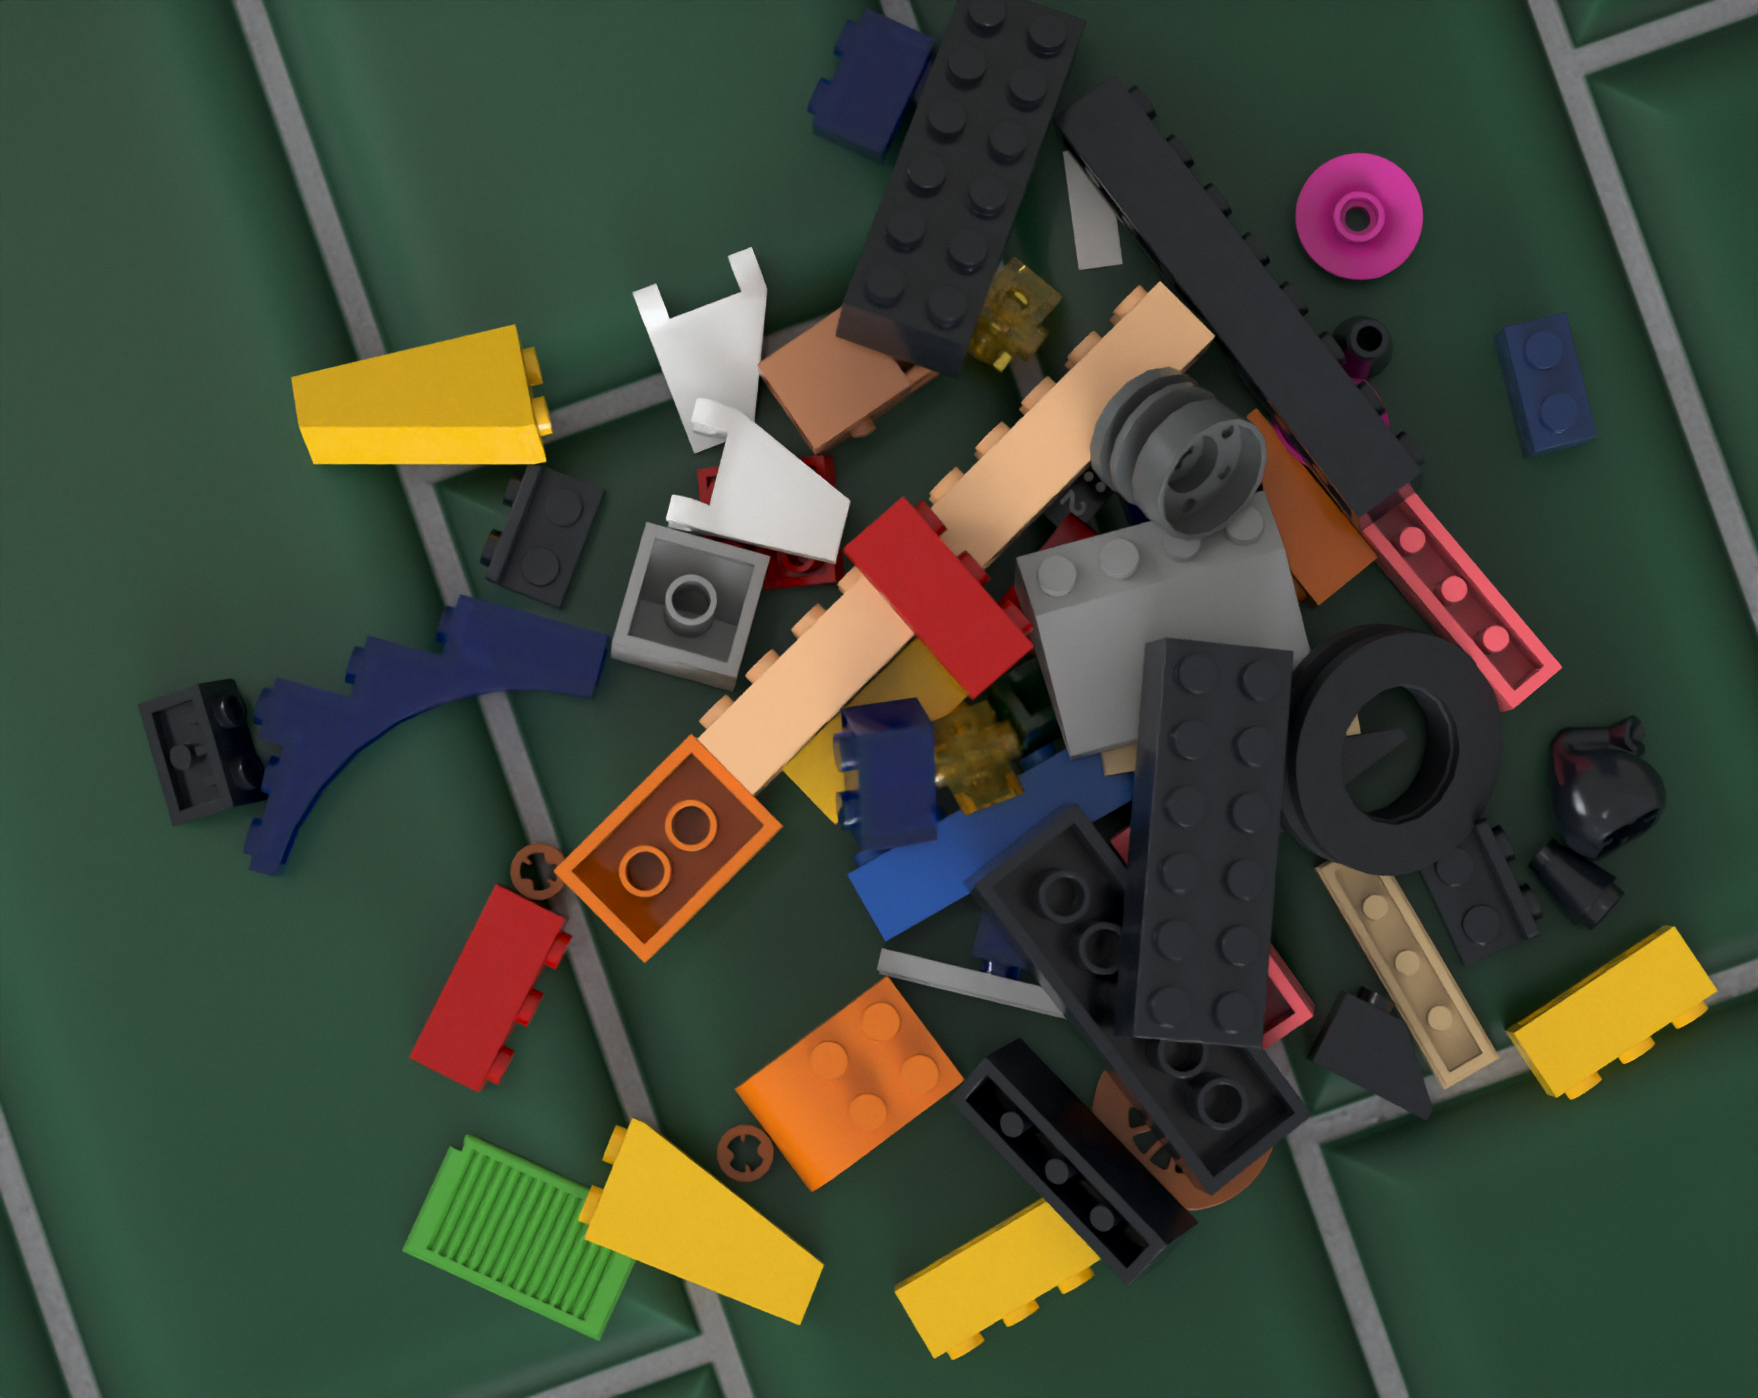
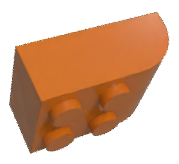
M690 734L554 872L646 963L784 825L694 735Z
M884 976L734 1090L809 1191L813 1192L850 1167L965 1081V1079L891 978Z

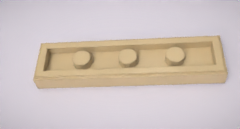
M1329 860L1314 867L1315 872L1386 994L1395 1003L1396 1011L1402 1021L1405 1022L1407 1030L1441 1088L1444 1090L1500 1058L1395 877L1367 874Z

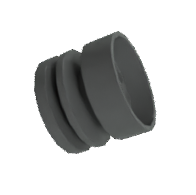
M1171 367L1151 369L1128 381L1108 401L1095 424L1090 444L1092 469L1101 481L1112 490L1119 492L1121 497L1127 502L1137 505L1146 517L1170 536L1185 541L1207 538L1228 526L1249 504L1261 483L1267 461L1265 438L1254 423L1230 405L1218 401L1211 391L1200 386L1187 373Z

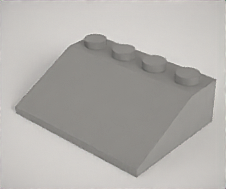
M1265 490L1254 493L1247 507L1228 526L1207 538L1185 541L1170 536L1153 521L1016 557L1014 588L1022 613L1034 628L1029 634L1071 761L1137 743L1145 643L1168 637L1294 651L1292 672L1310 653L1285 547Z

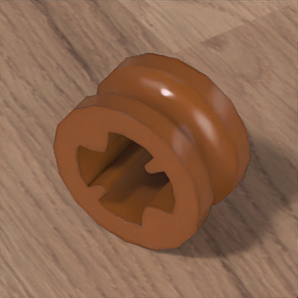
M535 843L525 846L517 852L511 863L510 875L513 885L520 894L529 899L545 900L555 897L563 891L566 883L557 875L556 880L552 878L547 879V882L551 885L548 889L536 890L534 880L524 879L522 873L524 863L532 865L533 861L529 857L537 853H544L546 863L556 864L557 867L566 857L561 850L551 844Z
M741 1124L730 1128L722 1135L717 1146V1160L721 1170L728 1177L738 1182H751L760 1179L769 1171L773 1162L774 1148L770 1137L762 1129L754 1125ZM746 1134L756 1137L761 1142L756 1152L763 1160L752 1171L749 1164H746L745 1172L733 1168L730 1164L734 1153L728 1148L731 1140L739 1135L742 1142H745Z

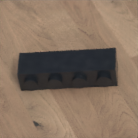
M1021 1038L986 1056L949 1098L952 1104L1128 1287L1159 1266L1199 1223Z

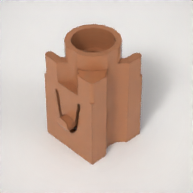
M841 308L757 364L760 377L814 456L826 454L851 436L853 438L869 436L877 430L873 423L874 420L940 376V373L836 337Z

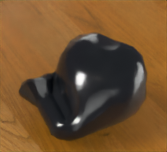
M1635 715L1607 727H1566L1560 730L1550 742L1548 751V788L1551 813L1556 830L1570 849L1591 861L1601 860L1627 843L1644 835L1659 821L1666 806L1667 793L1663 778L1651 764L1641 759L1645 753V745L1642 743V738L1646 733L1640 719Z

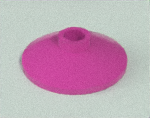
M1351 153L1327 161L1308 178L1297 200L1295 225L1303 249L1321 269L1336 277L1347 280H1371L1392 272L1410 256L1421 235L1423 208L1416 186L1399 166L1377 155ZM1357 209L1364 212L1368 219L1367 228L1362 231L1351 230L1345 222V215L1348 211Z

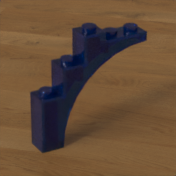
M459 594L456 607L446 605L439 623L436 641L445 644L442 656L368 635L365 647L355 646L348 663L345 683L354 685L351 697L276 677L273 689L264 687L260 694L255 710L254 724L262 726L259 739L283 745L280 757L273 755L270 757L264 772L261 792L270 795L263 819L254 817L247 832L244 854L252 856L248 870L270 876H283L299 832L328 786L363 750L408 720L450 702L495 692L550 691L595 699L612 638L603 633Z

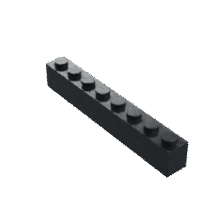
M1114 74L1053 118L1057 139L1184 305L1215 335L1213 343L1360 533L1422 488L1423 471L1420 469V466L1425 463L1422 453L1404 431L1395 436L1380 416L1386 412V409L1371 386L1365 381L1355 385L1341 367L1347 363V358L1333 337L1327 331H1323L1317 336L1303 317L1309 310L1296 289L1288 281L1279 286L1269 274L1265 266L1270 263V259L1258 240L1250 232L1240 236L1231 225L1227 217L1232 214V210L1220 191L1212 183L1202 187L1189 169L1194 166V161L1182 142L1174 134L1165 139L1151 121L1157 117V114L1144 93L1136 85L1127 90Z

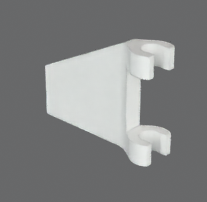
M752 247L728 256L741 292L670 319L657 284L632 292L694 454L726 442V439L711 438L693 433L694 425L691 424V419L697 398L713 400L740 410L755 422L759 381L757 364L761 360L767 287Z
M697 398L691 419V424L694 425L693 433L711 438L726 439L710 505L688 497L672 495L666 521H669L668 528L692 535L719 537L836 564L851 504L850 500L748 418L742 411L713 400Z

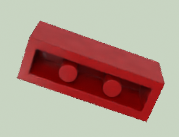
M903 496L843 548L844 554L967 695L974 700L1034 647L1026 637L1034 628L1009 599L999 606L987 593L983 586L991 578L966 550L956 557L939 538L948 529L930 507L922 500L915 507H912Z
M496 884L409 1058L476 1092L483 1090L488 1080L499 1085L516 1051L506 1046L516 1024L519 1023L528 1027L544 996V993L535 989V986L545 966L547 965L556 970L573 938V935L563 931L569 918L503 884Z

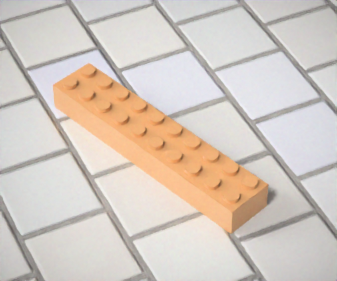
M1161 281L1149 293L1141 285L1135 288L1113 311L1114 315L1109 321L1114 327L1103 338L1095 331H1092L1067 356L1068 361L1064 366L1069 372L1057 384L1049 376L1043 379L1021 402L1022 406L1019 411L1024 416L1011 429L1003 421L1000 422L975 447L977 451L974 453V456L979 461L965 475L955 467L929 493L931 497L928 500L933 504L930 509L948 529L939 538L956 557L966 550L986 570L1092 465L1090 444L1095 424L1108 401L1128 381L1148 370L1171 367L1186 372L1207 351L1215 335ZM856 566L837 584L839 586L838 590L843 595L827 611L818 603L791 629L793 635L798 640L781 657L773 649L767 652L745 675L752 685L735 702L727 694L724 695L699 720L707 730L698 740L756 797L783 771L782 768L917 638Z

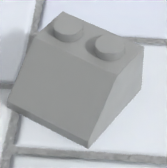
M646 522L612 640L611 658L734 692L771 556Z

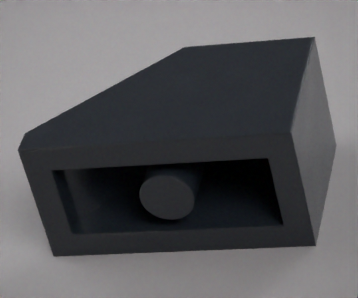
M1362 986L1356 997L1347 992L1340 991L1306 1059L1418 1117L1428 1120L1433 1107L1404 1021L1390 1015L1395 1003Z

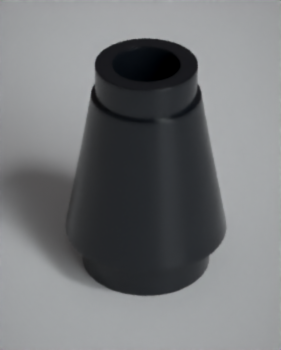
M1367 316L1349 318L1343 321L1332 334L1333 339L1347 358V363L1341 367L1351 378H1372L1380 374L1391 360L1393 353L1392 338L1386 327L1376 319ZM1370 333L1377 341V344L1373 347L1375 351L1368 352L1362 350L1357 344V334L1363 336Z
M1554 838L1528 864V867L1537 874L1536 877L1575 925L1580 921L1590 931L1598 925L1625 894L1614 883L1617 879L1616 876L1578 855L1568 847L1562 846Z

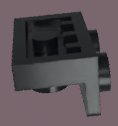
M542 463L528 464L525 472L516 469L509 481L503 499V505L511 508L503 531L492 529L481 555L480 564L489 567L485 579L492 584L562 609L607 491L547 468Z
M232 678L198 683L138 704L173 827L192 823L237 807L256 804L268 799L264 782V767L256 754L247 724V708Z
M1480 818L1477 822L1473 823L1474 828L1445 857L1432 865L1418 870L1455 952L1464 967L1522 940H1531L1539 936L1540 932L1535 921L1543 918L1541 908L1533 891L1527 883L1520 886L1517 885L1507 864L1516 859L1508 837L1500 825L1491 828L1486 818Z

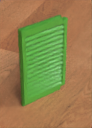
M470 1133L467 1134L463 1140L464 1146L462 1150L453 1146L449 1147L402 1251L600 1341L636 1260L584 1239L589 1225L578 1221L590 1188Z

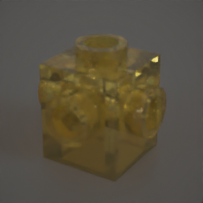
M1014 256L994 279L968 352L976 359L987 362L1000 374L1016 356L1027 362L1050 335V332L1043 325L1060 303L1063 296Z
M988 700L927 723L934 749L925 752V759L931 776L938 788L946 785L949 786L965 816L1025 793L1016 763V758L1023 756L1020 741L1010 720L999 723Z

